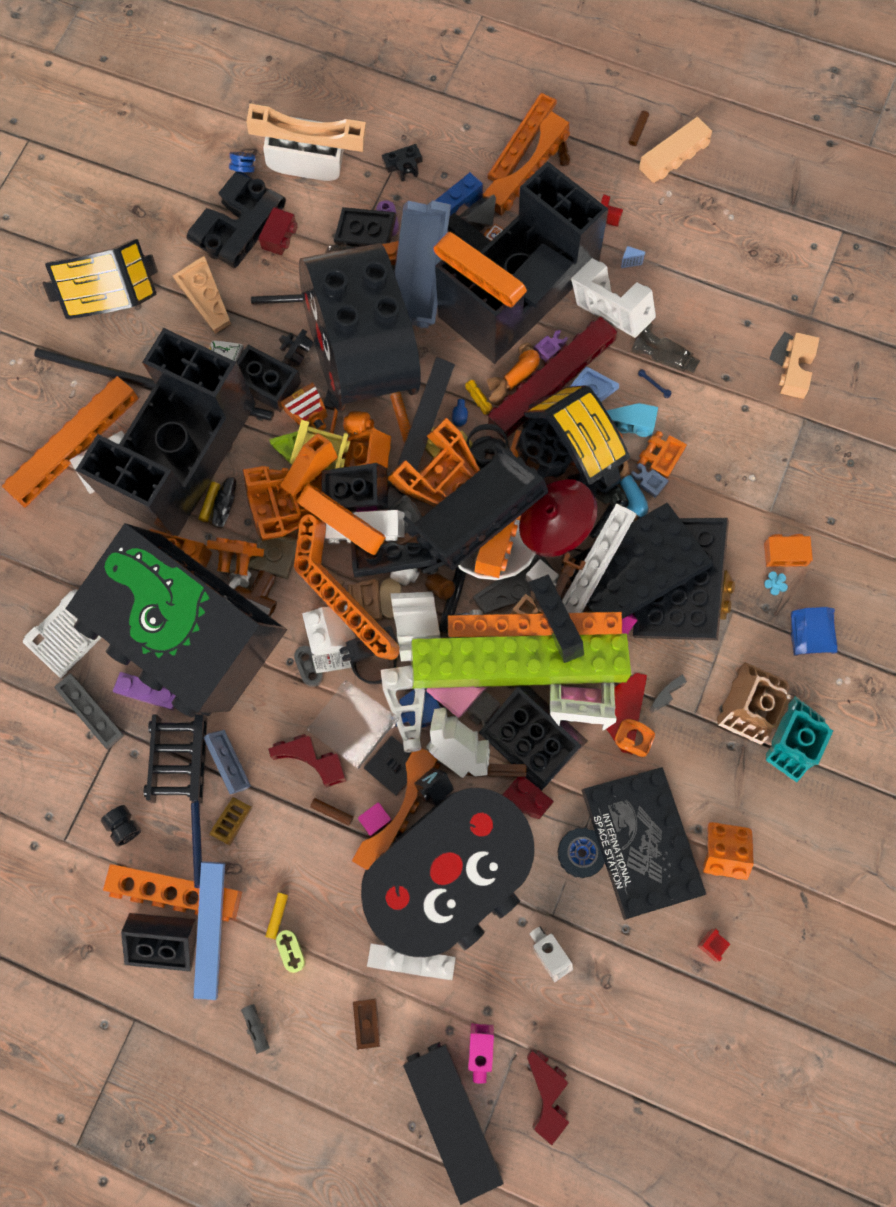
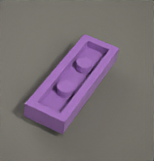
M123 672L119 673L113 689L114 693L174 711L175 707L171 702L175 695L168 689L163 687L161 691H156L148 687L136 676Z

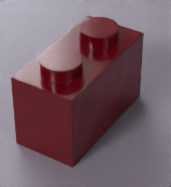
M273 207L258 238L261 249L283 255L285 249L289 248L290 238L292 234L296 233L298 227L293 213Z

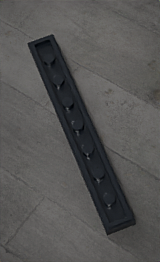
M439 357L435 358L397 466L406 460L417 471L429 439L427 435L431 432L455 364ZM390 483L388 488V509L406 495L401 493L392 483Z

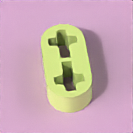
M288 930L280 932L276 938V944L286 970L293 973L301 971L305 966V957L296 934ZM285 934L293 939L290 941L291 950H288L286 944H281ZM292 952L294 957L300 958L301 961L296 969L294 966L289 965V962L292 961L290 955Z

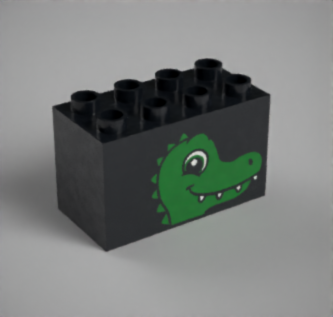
M127 523L123 524L65 608L78 619L73 626L79 633L92 640H96L98 636L102 637L110 644L106 649V653L111 658L123 665H128L130 661L135 663L142 669L138 678L156 691H161L165 687L172 692L175 698L171 704L178 711L189 717H194L196 713L210 716L212 712H230L288 630L162 534Z

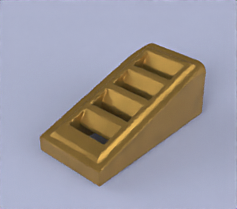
M232 797L209 835L231 846L252 807ZM234 805L244 810L242 814L232 809ZM232 813L239 817V819L235 821L228 817V815ZM228 821L234 825L233 828L231 829L230 827L224 825V822ZM222 828V829L228 831L229 834H228L227 836H225L224 834L220 833L219 831H220V829Z

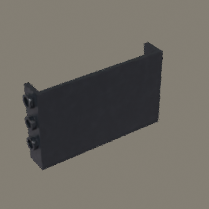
M498 442L495 444L498 456L415 523L406 516L403 518L406 524V532L412 538L415 536L422 548L425 549L427 547L434 559L437 560L439 558L452 571L548 493L545 480L538 474L536 469L532 466L529 468L521 457H515L508 447H503Z

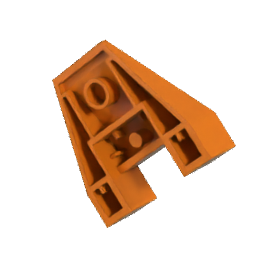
M447 418L439 422L427 435L440 451L420 473L405 460L388 476V480L401 493L410 495V497L434 507L480 471L461 432Z

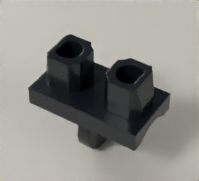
M303 328L295 341L292 340L294 338L292 333H289L288 336H280L279 341L282 344L280 350L284 352L286 348H289L284 356L283 363L288 364L289 362L299 367L304 356L296 351L297 348L300 347L308 353L314 342L306 336L307 331Z

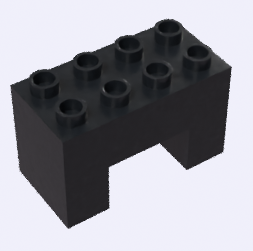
M547 161L520 186L518 216L486 245L480 253L513 275L543 243L573 262L574 268L537 308L525 302L524 295L513 307H508L448 263L441 260L435 265L438 317L495 364L573 289L571 278L590 259L593 258L598 262L600 261L608 208Z
M163 328L142 361L156 384L121 442L117 444L97 434L75 471L107 505L161 532L178 536L254 409L256 402L237 362Z

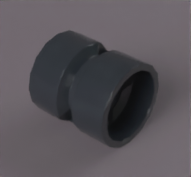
M126 805L112 809L101 818V823L106 831L112 832L110 837L117 847L127 844L141 833L137 822L130 820L132 815Z

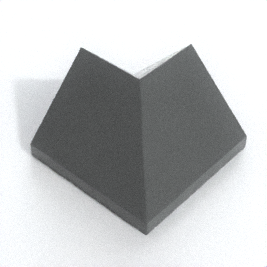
M495 195L477 200L459 216L479 232L485 227L492 226L496 203Z

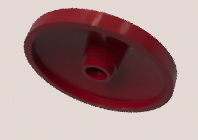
M559 480L546 485L548 493L522 513L519 521L520 537L533 553L543 557L563 555L579 546L593 529L598 513L596 498L586 485L576 480Z

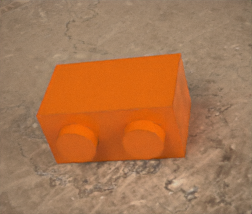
M774 534L768 537L764 543L766 567L808 566L813 560L810 536L794 534L783 537L781 534Z

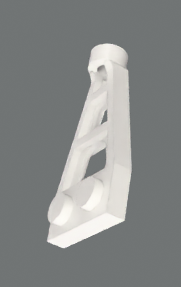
M412 665L381 670L383 691L404 741V752L421 750L420 735L426 688L414 689L415 699L413 704L401 706L396 698V692L413 688ZM414 711L415 725L405 727L401 714Z

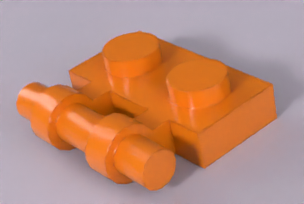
M656 431L654 436L649 438V444L646 449L640 453V459L637 464L640 463L645 466L647 462L652 463L650 471L654 469L668 479L687 444L670 435L664 441L661 439L663 433ZM655 448H660L661 450L657 456L652 454Z

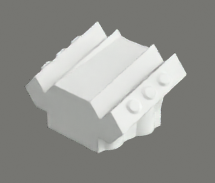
M433 592L390 593L401 661H411L412 639L440 638Z
M446 707L434 709L430 728L431 741L426 746L429 752L462 778H464L467 772H470L475 777L487 775L490 759L489 740L479 741L478 731L473 732L458 720L457 716L447 717Z

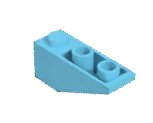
M637 403L607 410L620 433L629 432L640 437H651L655 427L658 407Z

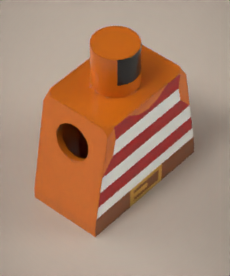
M313 382L281 401L285 413L299 426L301 420L309 422L308 427L322 431L326 428L323 419L327 417V412Z

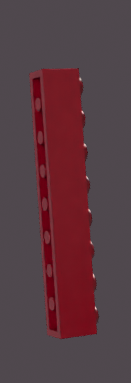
M599 317L596 321H591L584 332L576 334L569 345H564L560 349L558 355L554 358H549L541 370L537 369L527 382H522L518 386L514 394L506 396L498 408L494 407L488 414V424L500 427L506 436L509 437L529 419L525 417L524 412L528 410L531 403L543 396H551L566 386L616 341L618 331L602 317Z

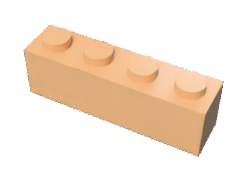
M696 117L643 155L639 169L653 183L659 179H664L671 170L679 168L682 162L686 159H691L697 151L705 149L710 144L712 130Z

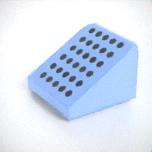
M627 246L621 268L642 265L645 251Z

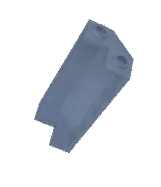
M407 201L403 205L394 274L411 324L417 325L420 328H428V326L435 324L437 312L435 265L442 259L437 256L433 248L448 231L451 204L431 201L427 205Z

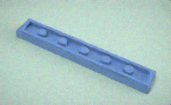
M203 861L201 863L193 997L195 999L216 1000L218 998L225 863Z

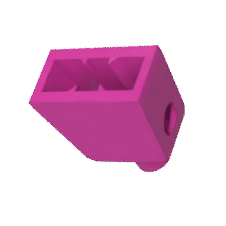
M471 1023L469 1070L473 1071L474 1083H486L487 1072H492L494 1025Z

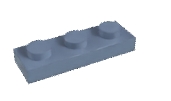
M225 730L207 734L204 740L229 794L238 793L251 787Z

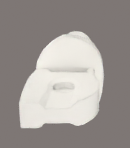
M248 571V576L231 573L229 575L231 580L229 586L234 590L238 585L245 588L248 587L251 573Z

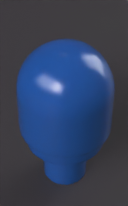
M458 399L457 406L452 411V422L455 426L462 427L467 423L468 411L465 407V400Z

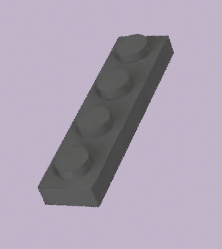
M70 673L54 686L106 749L111 748L125 736L74 675Z

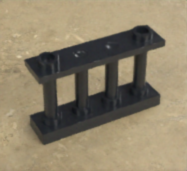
M152 714V721H149L148 731L151 733L148 778L143 790L146 801L156 803V795H187L189 801L203 803L206 756L204 737L207 735L208 718L203 714H195L194 721L191 723H161L162 718L157 714ZM161 731H191V733H194L193 742H190V744H160ZM159 752H190L192 763H189V765H158ZM158 774H188L191 776L190 784L187 787H157Z

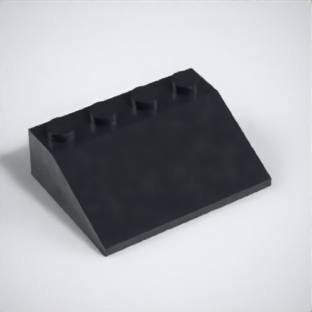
M528 685L518 686L478 732L486 740H489V743L511 764H525L527 767L526 778L541 791L588 742L566 720H560V725H558L550 715V705Z

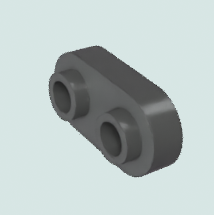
M301 646L295 651V662L303 682L309 687H316L323 680V672L316 673L312 658L314 654L311 652V648L309 646ZM304 655H309L307 661L302 660ZM311 674H316L314 680L309 679Z

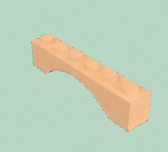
M249 104L247 116L248 134L363 152L366 122L349 119L326 123L309 122L286 116L267 106Z

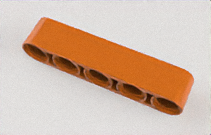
M447 232L433 248L439 258L508 307H513L527 291L525 285L520 280L451 232Z
M308 483L296 501L370 554L376 555L386 538L380 531Z

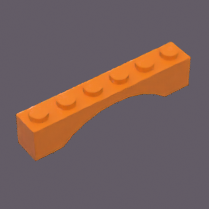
M551 111L540 124L539 143L531 159L515 173L494 180L484 192L483 198L495 195V212L502 216L505 211H509L514 200L520 195V186L540 169L551 155L554 156L559 145L565 142L570 135L568 121Z
M421 748V750L411 753L406 762L407 789L400 811L383 831L372 838L362 841L352 862L368 870L376 860L375 857L389 849L399 832L404 833L409 824L406 821L410 813L414 814L419 805L417 801L418 790L414 783L432 767L439 769L441 765L438 763L439 760L430 752Z

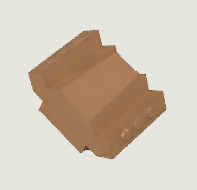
M745 662L737 670L738 677L732 682L730 693L722 705L723 712L717 717V722L719 726L762 745L770 737L772 730L778 728L791 698V695L788 694L790 689L789 683L778 676Z

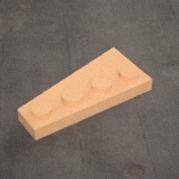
M205 256L173 275L176 283L215 334L231 324Z

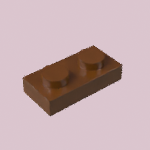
M376 999L353 1001L357 1050L380 1047Z

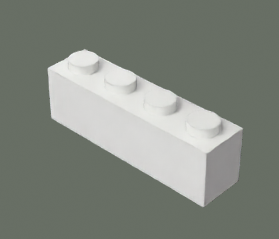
M399 510L354 512L356 516L386 536L385 541H398V538L405 537L404 512ZM325 523L326 532L324 540L328 541V544H340L342 540H347V543H351V540Z

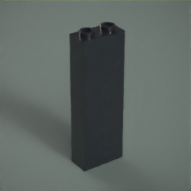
M437 1042L427 1047L429 1052L421 1056L419 1052H416L406 1057L408 1062L404 1063L403 1066L458 1201L462 1205L503 1185L504 1180L446 1044L441 1046L440 1042Z

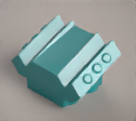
M795 696L788 704V711L782 717L774 734L772 746L766 752V761L797 783L809 768L819 765L834 730L829 728L824 717Z

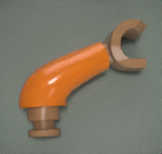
M523 343L519 346L520 356L518 362L503 378L493 377L487 379L490 391L494 390L489 397L490 402L494 405H501L505 397L508 396L507 389L512 390L538 368L540 356L536 350H533L531 343Z

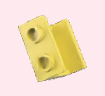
M301 420L290 464H293L303 445L319 433L331 441L338 456L325 470L343 468L346 460L342 458L343 452L347 453L350 441L347 440L348 434L344 433V436H339L308 427L309 422Z

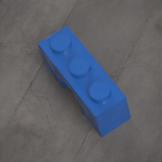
M469 172L435 201L451 204V216L463 204L469 208L477 200L483 198V183Z

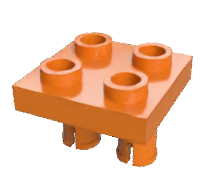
M216 537V541L208 540L206 547L218 550L219 552L217 571L230 573L232 555L236 553L237 560L234 574L247 576L250 557H263L265 550L257 548L256 543Z

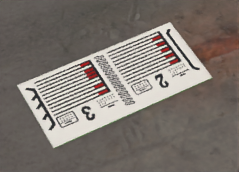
M338 651L312 655L316 673L351 668V660L346 662L342 660V656L349 654V652L340 654Z

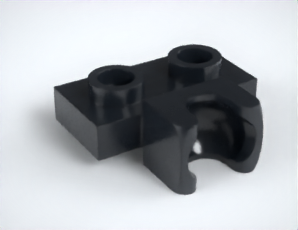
M416 144L381 155L387 172L390 173L397 170L402 182L405 181L404 176L407 173H412L414 177H418L417 163L423 162V159Z

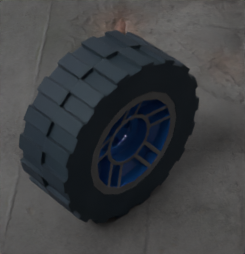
M576 828L569 831L559 843L557 851L558 861H560L562 869L564 868L566 873L573 875V877H591L603 868L605 861L594 830ZM582 848V850L587 852L585 857L578 855L579 849Z

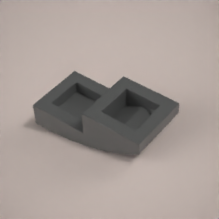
M683 674L670 682L660 692L650 708L651 713L671 703L673 698L670 693L683 687L687 682Z

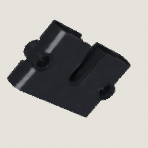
M236 171L218 193L222 198L221 203L239 219H232L223 213L206 208L191 226L186 236L189 242L208 252L212 259H219L233 268L239 266L259 240L258 238L273 207L282 210L286 203V198L274 190L268 189L263 180L253 179L239 171Z

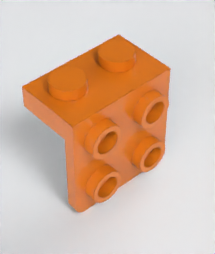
M710 822L707 827L708 853L703 865V873L748 880L754 865L752 830L746 827Z

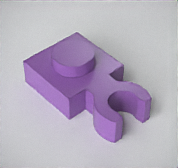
M560 330L554 333L552 339L547 335L533 348L545 362L551 357L554 358L559 353L561 347L567 343L568 337L564 339L558 338L561 333Z

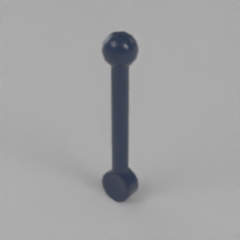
M641 369L638 371V375L644 377L663 393L664 398H670L672 394L670 390H665L646 374L645 370Z

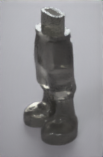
M652 322L640 333L632 346L631 352L633 354L649 355L653 361L682 370L683 372L687 370L694 373L700 362L699 359L693 357L694 353H691L683 346L668 338L660 339L654 335ZM646 343L651 344V345H654V346H656L657 348H652V347H650L649 345H647Z

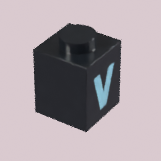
M434 767L414 783L418 790V797L423 802H428L435 806L454 790L447 773Z

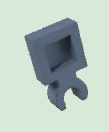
M639 463L637 469L641 473L637 474L632 471L631 476L634 480H641L642 482L639 487L656 498L668 484L669 480L654 469L648 473L646 467Z

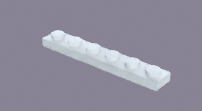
M618 504L615 505L585 559L586 564L583 570H579L562 600L568 613H579L584 610L636 516L635 512Z

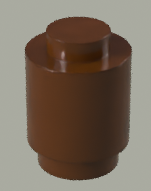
M431 574L425 581L427 590L433 592V595L442 600L449 599L454 593V583L440 574Z

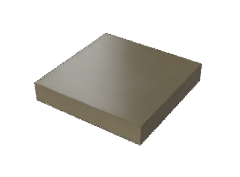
M283 536L262 541L259 537L256 543L257 548L265 549L264 556H252L248 566L249 569L258 572L264 570L273 576L288 579L295 561L297 539Z

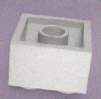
M321 607L302 614L311 652L314 655L338 652L340 648L346 646L347 641L356 638V634L330 607Z

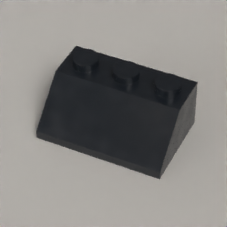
M129 913L121 931L124 965L191 971L196 942L195 919Z

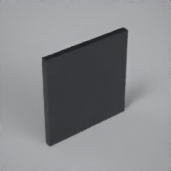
M391 736L364 769L397 796L407 784L406 762L412 752H404L403 745Z

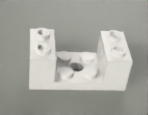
M593 258L590 259L571 278L577 305L597 317H602L608 323L636 338L656 318L652 290L648 286H643L636 282L620 298L618 294L611 292L607 266L603 262H598Z

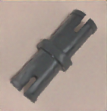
M255 1004L241 1009L248 1028L246 1031L251 1036L256 1054L270 1049L263 1030L265 1027L260 1021Z

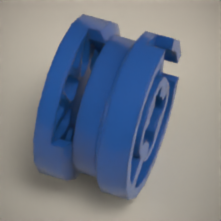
M229 152V158L231 159L229 169L239 172H255L253 162L256 156L244 152Z

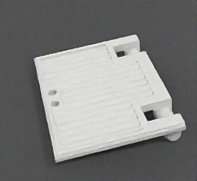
M77 589L70 591L61 600L60 605L39 626H34L24 636L23 643L60 678L102 638L98 636L96 640H92L74 628L73 625L78 619L65 608L78 591ZM38 634H41L45 639L36 645L32 640Z

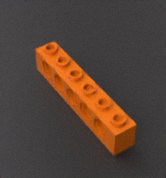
M110 864L103 891L110 892L109 897L122 899L123 895L131 896L130 901L143 904L145 899L152 901L151 906L165 908V904L174 905L173 910L186 913L188 908L195 910L194 915H198L200 888H194V881ZM129 879H133L134 887L128 891L126 883ZM154 883L156 887L155 892L149 895L147 887ZM175 887L177 895L174 899L170 900L168 892L171 888ZM224 888L222 921L229 922L230 917L236 918L242 896L241 891ZM193 892L198 894V901L195 904H191L189 901V897Z

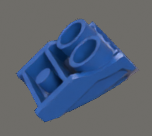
M803 608L791 612V638L794 656L810 653H837L834 608Z

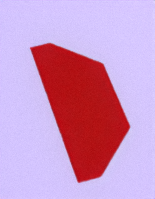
M636 673L626 682H622L614 687L616 722L606 728L614 741L623 720L632 719L639 722L647 675ZM630 730L627 733V738L635 741L637 730ZM619 748L621 752L633 755V753Z

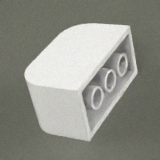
M296 118V119H299V120H304V121H309V122H318V121H313V120H307V119ZM265 137L263 147L265 162L272 170L282 174L322 181H332L339 177L344 149Z

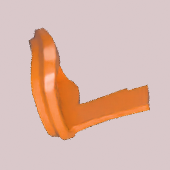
M625 719L619 726L615 743L623 750L640 757H645L652 746L655 733L643 723L632 719ZM635 729L641 732L643 740L640 745L634 746L635 741L627 738V733L630 730Z

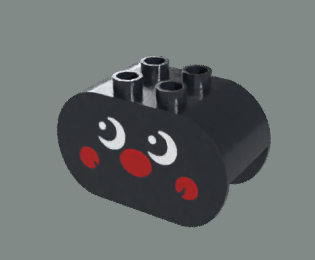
M375 243L300 258L299 279L304 309L329 393L338 412L344 411L345 404L405 390L410 395L418 394L421 384V372L417 343L400 288L384 246L381 243Z
M468 788L446 796L393 841L385 853L377 855L375 857L376 860L369 869L365 870L361 883V900L366 920L374 934L390 949L411 957L439 955L451 949L456 943L463 950L471 947L485 933L484 929L479 925L484 918L492 912L494 916L497 915L501 919L520 902V899L514 892L527 879L532 868L535 852L534 837L526 817L512 801L489 789Z

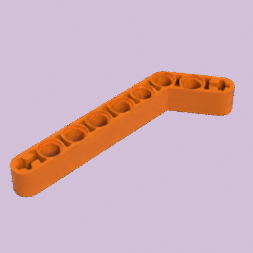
M310 514L303 516L299 524L294 569L377 657L389 660L398 657L400 650L398 643L321 565L326 532L325 522ZM361 617V622L358 625V619ZM375 631V636L371 639V634Z

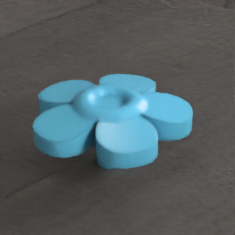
M776 572L768 574L769 580L764 581V586L767 589L771 588L770 593L772 595H778L780 591L785 592L787 590V584L782 583L786 581V576L783 573L778 576Z

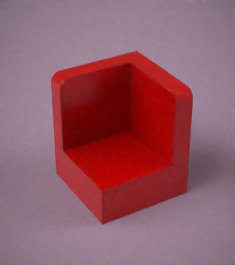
M603 194L601 203L608 208L606 224L618 227L623 209L610 206L611 196Z
M716 928L708 932L698 947L712 960L720 962L722 960L721 956L731 944L718 934L720 931Z

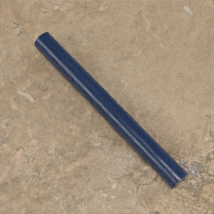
M194 802L191 803L194 888H200L202 863L200 805Z

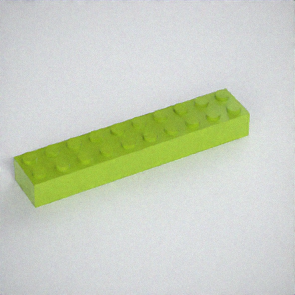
M627 633L580 635L583 641L584 656L566 663L563 662L552 635L412 639V687L417 689L626 682L631 676Z

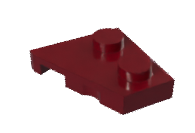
M517 777L502 794L512 801L523 814L539 820L554 803L551 798L525 777Z

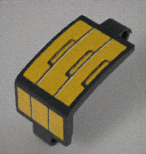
M138 239L130 240L112 249L50 261L45 264L51 281L42 282L49 302L59 301L66 319L93 316L135 307L157 295L151 278L152 275L158 273L152 254L143 255Z
M589 386L564 387L551 396H543L529 405L528 410L524 412L525 417L534 419L546 418L560 437L587 485H592L595 482L601 492L607 493L620 484L621 476L617 467L630 459V455L613 420Z

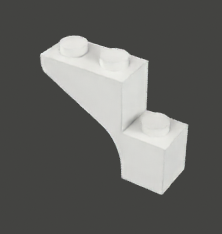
M371 944L367 967L452 980L456 957L440 954L431 957H411L400 954L387 946Z

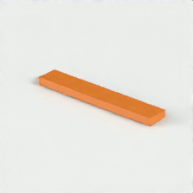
M543 93L539 94L488 173L489 180L501 179L513 173L538 134L540 124L556 106V99Z

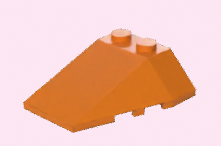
M268 466L243 469L247 500L256 532L262 541L283 537L299 528L303 516L308 514L315 516L296 502L303 489L293 497L281 488L280 485L288 473V468L276 470L269 469ZM322 472L309 483L322 491Z

